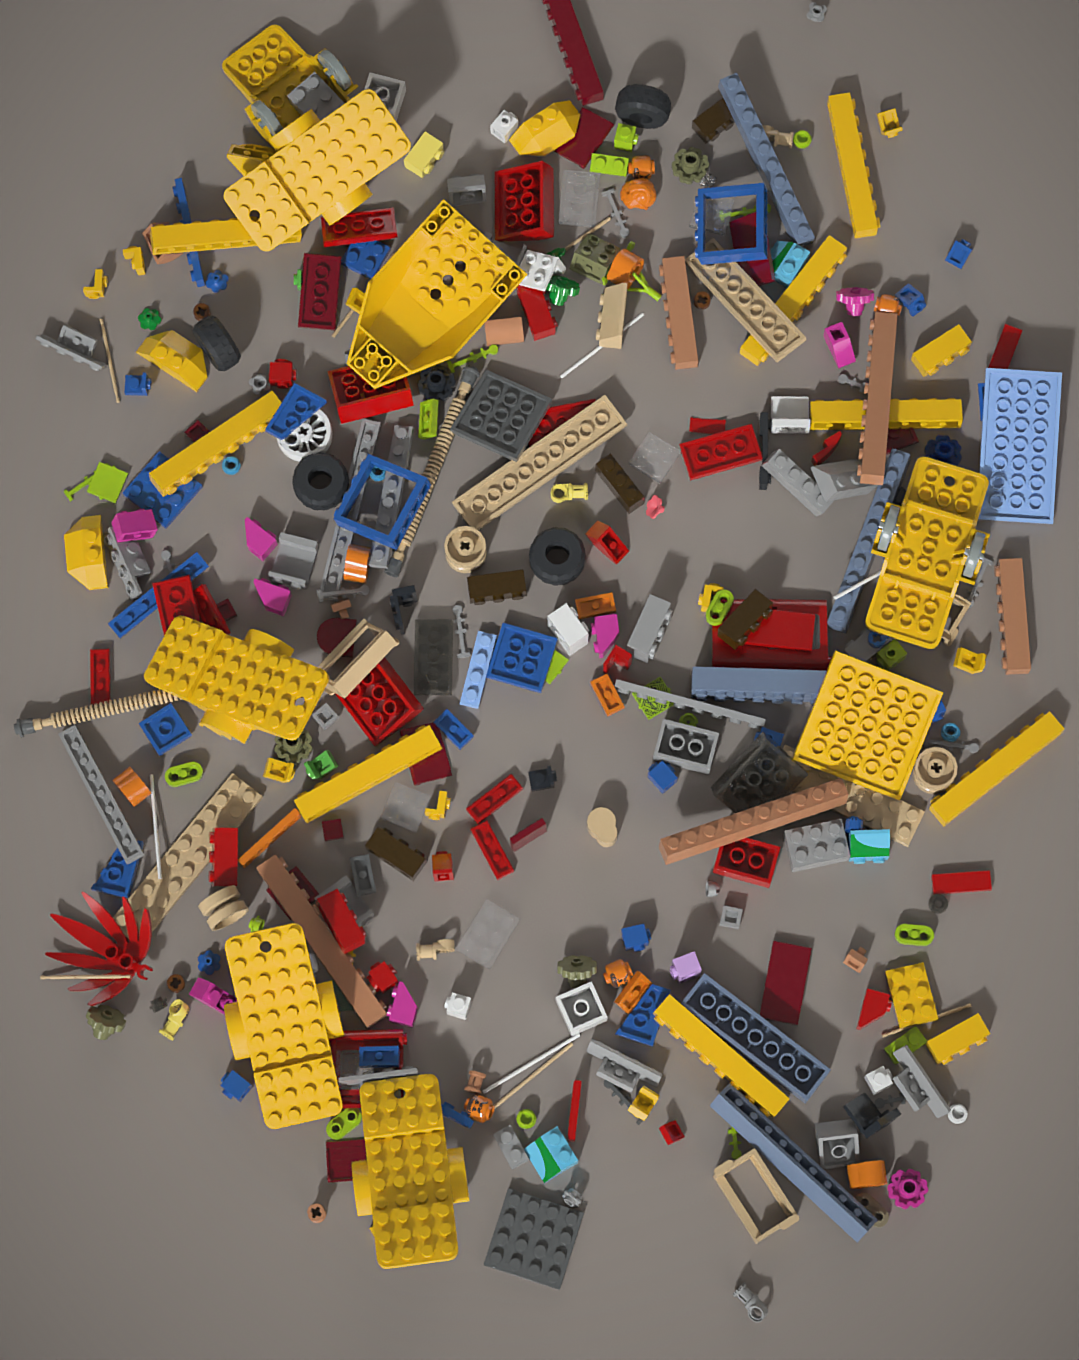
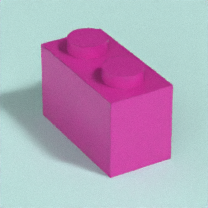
M138 509L134 512L121 511L115 515L111 522L117 543L150 539L154 537L158 530L152 509Z

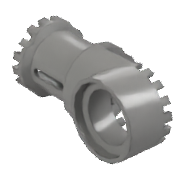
M744 1282L732 1295L734 1297L737 1296L745 1304L748 1316L752 1321L761 1322L768 1315L767 1306ZM754 1308H758L762 1312V1316L755 1314Z

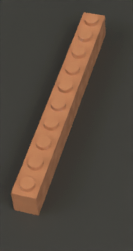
M875 312L874 319H870L869 330H873V335H869L868 346H872V348L867 353V362H870V367L866 366L865 378H869V383H865L864 394H867V399L863 400V410H866V415H862L861 426L865 427V429L860 434V443H863V448H859L858 459H862V464H858L857 476H860L861 484L883 485L898 315L896 313Z
M842 778L661 838L659 850L665 864L668 865L844 805L849 794Z
M275 854L257 866V871L293 923L302 926L307 943L366 1028L369 1029L387 1016L385 1012L388 1010L382 1000L378 1001L375 998L376 991L371 984L366 985L363 980L365 978L360 968L355 969L352 965L354 960L349 952L343 954L337 941L329 932L330 929L327 923L320 919L319 915L321 913L315 904L311 906L308 901L310 897L305 889L300 890L297 886L299 881L293 872L289 874L286 870L288 865L282 857L278 858Z

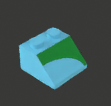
M777 240L770 251L775 281L788 288L808 262L810 251L794 242Z
M890 829L850 831L848 836L849 861H854V864H864L865 861L884 863L885 860H888Z
M558 1126L540 1136L524 1149L544 1184L578 1163L577 1157Z

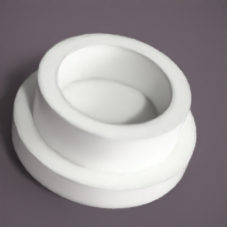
M954 1104L950 1107L951 1111L947 1114L949 1120L955 1124L963 1123L968 1115L967 1109L961 1104Z

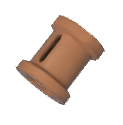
M470 1070L468 1085L465 1086L464 1090L481 1095L482 1091L480 1089L486 1075Z
M317 1203L309 1206L307 1210L309 1219L314 1223L323 1222L326 1218L324 1207ZM319 1208L321 1216H316L315 1218H313L314 1215L312 1211H317Z

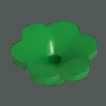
M556 248L548 252L547 255L559 257L561 260L560 257L565 255L566 249Z
M146 308L138 316V321L142 329L155 330L157 325L161 323V317L156 309L150 310Z

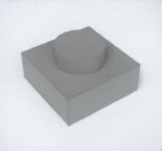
M327 703L312 714V717L324 730L339 719V716Z
M723 905L720 926L739 929L743 909Z

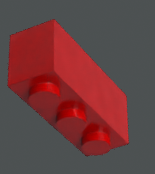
M518 285L516 291L534 341L555 335V328L558 325L555 316L551 317L549 312L552 308L549 300L544 298L543 294H546V292Z
M212 828V832H209V843H212V851H209V863H212V871H209L208 880L212 882V886H237L238 828Z
M335 889L317 898L316 905L343 954H346L364 945L367 935L363 927H359L356 923L357 917L352 909L349 910L346 905L348 901L344 893L340 894L339 890Z

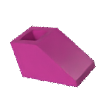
M840 322L825 328L823 337L838 369L856 362L850 337L843 323Z
M246 517L245 530L248 550L264 561L278 545L275 539L276 535L270 530L265 531L262 529V525L253 518L251 520Z
M264 578L260 580L254 579L255 588L266 611L284 616L292 597L289 588L278 584V586L272 585L269 580Z
M617 614L594 617V623H591L592 635L596 634L597 640L593 642L594 651L599 654V658H603L619 638Z
M199 977L189 993L190 996L224 1015V1005L237 1002V998L212 982Z
M399 981L398 986H394L392 997L395 999L393 1005H389L387 1016H389V1021L392 1023L413 1028L418 1008L404 983Z

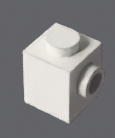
M505 110L490 125L491 134L503 143H506L519 128L517 116Z
M452 992L451 997H447L444 1008H447V1015L466 1020L472 1000L470 997Z
M884 1066L866 1074L864 1077L873 1095L893 1084L891 1081L893 1076L889 1069L885 1070Z

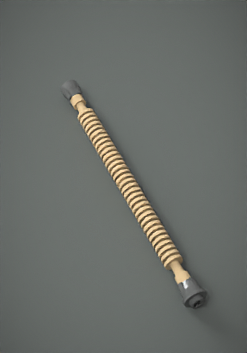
M468 365L462 369L463 374L460 379L459 394L457 398L452 399L449 411L424 470L425 472H423V476L428 478L431 487L397 551H394L393 556L390 557L388 569L385 568L384 571L389 576L399 577L403 565L402 561L405 556L406 546H411L417 531L416 529L420 523L419 520L423 516L428 498H430L434 488L433 485L436 483L435 481L443 465L447 450H449L452 437H454L450 428L466 403L464 401L466 394L473 388L476 379L480 376L478 369L474 366Z
M158 689L157 692L153 690V695L149 691L148 696L146 692L143 693V697L141 693L138 694V698L135 694L133 698L132 696H128V699L127 697L119 698V702L117 699H114V703L112 700H109V704L108 701H104V705L103 702H100L99 705L95 703L94 706L91 704L90 709L88 705L85 706V710L83 706L80 707V711L77 707L75 711L70 709V712L69 710L61 711L60 713L56 712V716L54 713H51V717L46 719L28 718L21 720L19 718L16 720L17 723L14 724V730L16 735L19 734L22 738L24 735L36 733V730H41L45 726L53 725L54 728H57V724L59 727H62V723L63 726H67V722L68 725H72V722L73 724H76L77 721L81 723L82 720L85 722L86 717L90 721L91 716L94 720L96 716L101 718V715L102 717H106V714L107 716L115 715V711L117 714H120V710L122 713H125V709L127 712H130V708L131 711H134L135 708L139 710L140 707L143 709L144 704L148 708L149 703L152 707L154 702L155 705H159V701L160 704H164V701L169 703V700L173 702V698L175 701H178V697L163 690L161 692V689Z

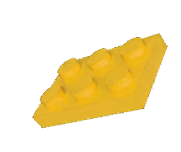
M924 962L885 971L899 1029L938 1020Z

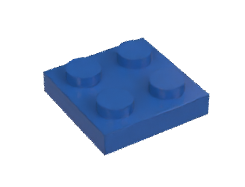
M379 241L350 244L341 259V265L371 280L381 268L391 248Z
M172 703L138 723L159 756L192 736Z

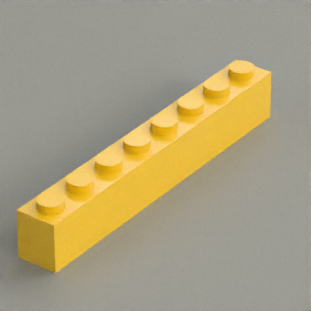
M850 92L828 96L827 106L854 238L877 235V230L880 228L879 217L875 216V211H877L876 201L872 200L871 197L873 186L872 183L868 182V177H870L869 167L865 166L864 163L866 152L865 149L861 148V143H863L862 133L858 132L857 129L859 118L858 115L854 114L856 109L855 99H851Z
M251 216V217H250L252 220H258V219H259V218H257V217H255V216ZM230 218L226 221L218 219L209 222L194 221L190 224L178 222L166 226L164 224H157L151 227L150 230L153 255L257 246L238 218ZM301 229L280 244L300 242L302 237Z
M830 235L775 303L791 322L801 317L803 308L813 302L814 294L824 288L825 280L831 278L836 272V266L843 264L847 258V247ZM752 335L747 338L740 348V354L757 366L761 362L764 363L770 356Z
M270 391L149 473L150 481L163 497L167 494H173L177 487L189 483L195 475L204 473L213 463H219L224 458L223 456L235 452L241 444L250 442L259 432H265L266 427L282 402L273 391Z
M911 398L909 400H890L889 429H899V427L902 429H909V427L913 429L961 428L963 421L961 399L947 398L945 400H937L936 398H929L927 400H918ZM862 400L810 401V430L865 429V427L861 426L862 415H866V410H863Z
M1050 711L1047 714L1041 713L1037 716L1032 726L1026 725L1019 731L1021 734L1018 737L1012 736L1005 742L1006 746L1001 750L997 748L990 754V759L980 761L975 766L976 770L972 773L966 772L960 778L962 781L957 785L955 783L951 784L946 788L945 791L947 793L942 797L937 795L930 801L932 804L929 810L943 827L1063 733L1064 727Z
M430 725L417 728L415 730L416 733L401 737L398 743L383 747L381 749L382 752L376 755H368L362 763L350 765L347 771L342 774L341 772L331 776V780L326 783L320 782L316 784L313 790L298 794L294 802L305 822L309 823L441 750L442 747Z
M670 994L654 1011V1020L661 1026L665 1024L670 1029L669 1033L676 1039L680 1037L685 1042L684 1046L691 1052L695 1050L700 1055L699 1059L704 1064L709 1065L710 1063L715 1068L714 1072L723 1079L725 1076L732 1086L745 1094V1098L752 1104L756 1103L760 1107L759 1110L767 1118L769 1116L774 1118L789 1101V1097Z

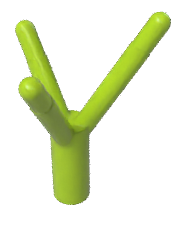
M642 271L639 276L633 272L634 278L644 288H629L627 291L645 292L656 301H659L662 295L648 285Z

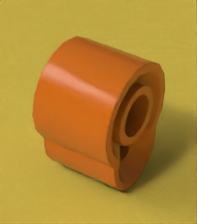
M626 248L622 249L612 262L607 274V280L615 285L627 283V289H629L636 280L632 273L635 272L639 276L643 269L644 259Z
M349 544L345 560L344 580L366 584L371 547Z
M130 766L112 780L133 807L152 794Z
M884 1160L847 1165L850 1189L877 1187L888 1184Z

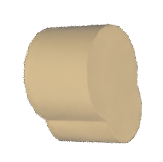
M603 807L595 808L591 811L587 819L589 834L597 839L601 846H613L617 841L615 815L611 810Z

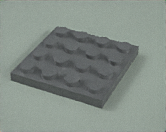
M485 370L450 431L457 436L517 462L551 406L552 399Z
M508 1188L484 1266L560 1290L584 1213Z

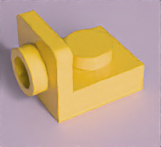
M130 246L127 249H123L125 259H131L132 268L136 269L137 274L145 275L144 255L141 247Z

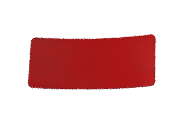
M691 417L689 431L707 434L724 432L726 420Z

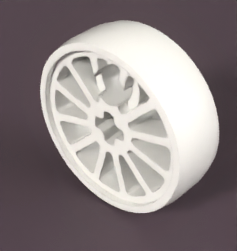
M320 409L312 415L318 419L311 425H309L310 417L306 420V423L301 424L284 440L276 438L281 451L290 459L300 462L308 455L326 453L333 438L332 426L327 415ZM320 422L324 423V427L314 429ZM326 431L325 437L315 435ZM294 436L297 439L296 442L288 443L289 437ZM313 439L320 440L323 442L322 444L318 445ZM309 443L315 446L316 449L311 451ZM304 444H306L308 452H302Z

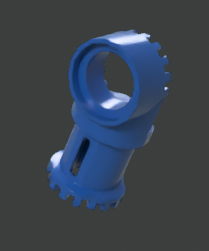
M856 816L846 819L844 831L847 836H849L850 831L863 830V820Z

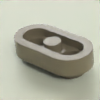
M858 1194L855 1199L860 1204L862 1199H866L868 1205L864 1207L874 1217L877 1213L882 1215V1220L877 1221L873 1226L880 1228L886 1225L889 1219L888 1212L870 1194Z

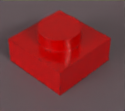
M676 1120L659 1127L668 1145L685 1138Z

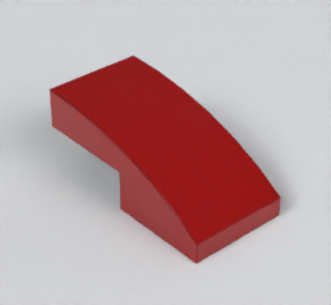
M841 431L824 440V449L812 456L811 462L814 466L822 464L835 451L841 440Z

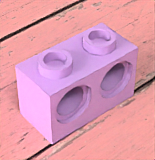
M694 951L673 959L669 971L672 979H677L678 984L699 977L702 969Z

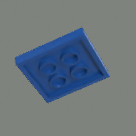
M159 451L123 491V495L140 509H152L155 521L167 529L203 486L193 478L189 483L177 487L173 494H167L163 497L149 477L151 471L169 460Z
M502 623L486 678L542 693L558 638Z

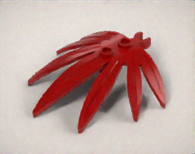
M82 892V896L97 919L117 941V944L85 924L51 913L50 916L65 931L91 950L105 956L107 960L84 954L46 952L45 955L76 967L93 970H112L111 973L103 975L131 974V978L88 979L67 989L69 991H87L108 985L87 1004L94 1006L119 994L130 983L136 972L140 979H148L143 973L146 969L153 971V968L146 964L141 965V963L145 959L150 947L152 923L149 910L144 908L139 934L134 911L128 899L122 897L125 922L130 940L128 943L125 934L112 915L93 897Z

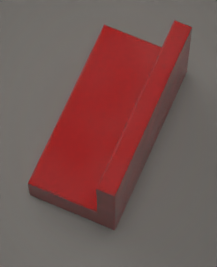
M615 645L603 663V673L607 674L614 663L628 671L632 665V654Z

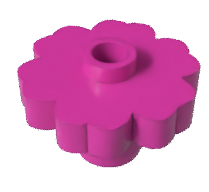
M860 287L843 288L840 291H836V299L846 304L848 315L860 316L864 310V304L874 301V291Z
M911 1168L906 1172L898 1170L896 1174L891 1176L892 1183L887 1186L888 1197L895 1199L894 1204L896 1207H901L904 1210L910 1206L917 1208L925 1201L923 1195L928 1192L927 1181L920 1179L921 1174L919 1171H914ZM905 1186H909L911 1188L910 1193H907L904 1190Z

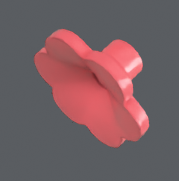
M657 495L652 496V499L647 502L646 515L652 519H655L658 514L663 513L665 509L662 506V499Z

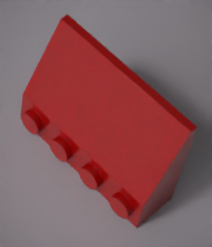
M544 161L495 171V240L499 242L539 241L553 238L554 168Z
M349 366L327 371L341 424L414 406L407 376L374 389Z
M385 657L346 698L336 694L374 746H378L424 710L423 706Z

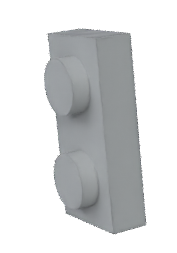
M511 1125L493 1134L512 1170L529 1161Z

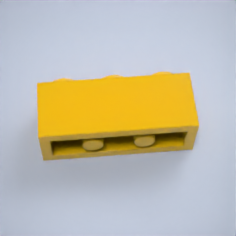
M958 324L914 352L911 361L923 377L928 374L932 376L938 372L939 367L943 365L948 366L958 355L963 356L970 351L969 348L972 341Z
M979 1013L930 1039L925 1045L936 1064L938 1065L942 1062L945 1065L954 1060L952 1056L957 1053L963 1055L970 1051V1046L975 1043L979 1046L988 1041L986 1037L990 1035V1032Z

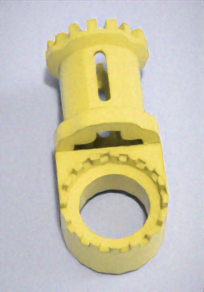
M571 483L556 484L551 488L550 496L556 503L572 500V498L588 500V493H586L588 492L587 483H584V485H572ZM561 489L564 492V496L557 498L554 496V491Z
M180 999L172 1002L169 1007V1020L163 1029L159 1030L160 1034L165 1035V1037L172 1041L178 1029L184 1025L181 1022L186 1017V1014H188L187 1011L189 1012V1006Z

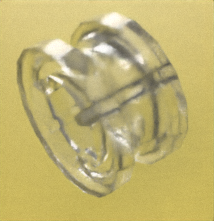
M709 172L703 177L699 185L705 188H712L717 178L715 176L712 177V173Z

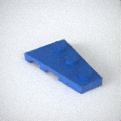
M294 383L266 427V432L280 440H284L327 403V400Z
M137 840L141 849H143L144 842ZM117 847L111 856L112 859L107 867L102 870L101 876L93 884L91 890L129 898L140 858L127 865Z
M652 984L615 1035L653 1047L660 1026L654 1020L655 1016L653 1013L667 998L671 990Z

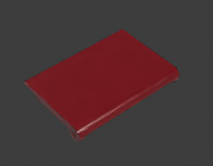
M582 107L579 111L580 119L575 137L555 149L554 152L585 169L592 158V153H596L614 127V124Z
M433 722L399 731L401 737L405 735L410 736L416 733L415 730L417 728L430 725L442 747L441 750L409 767L414 786L452 776L441 732Z
M365 1139L326 1142L328 1183L353 1181L352 1162L367 1160Z

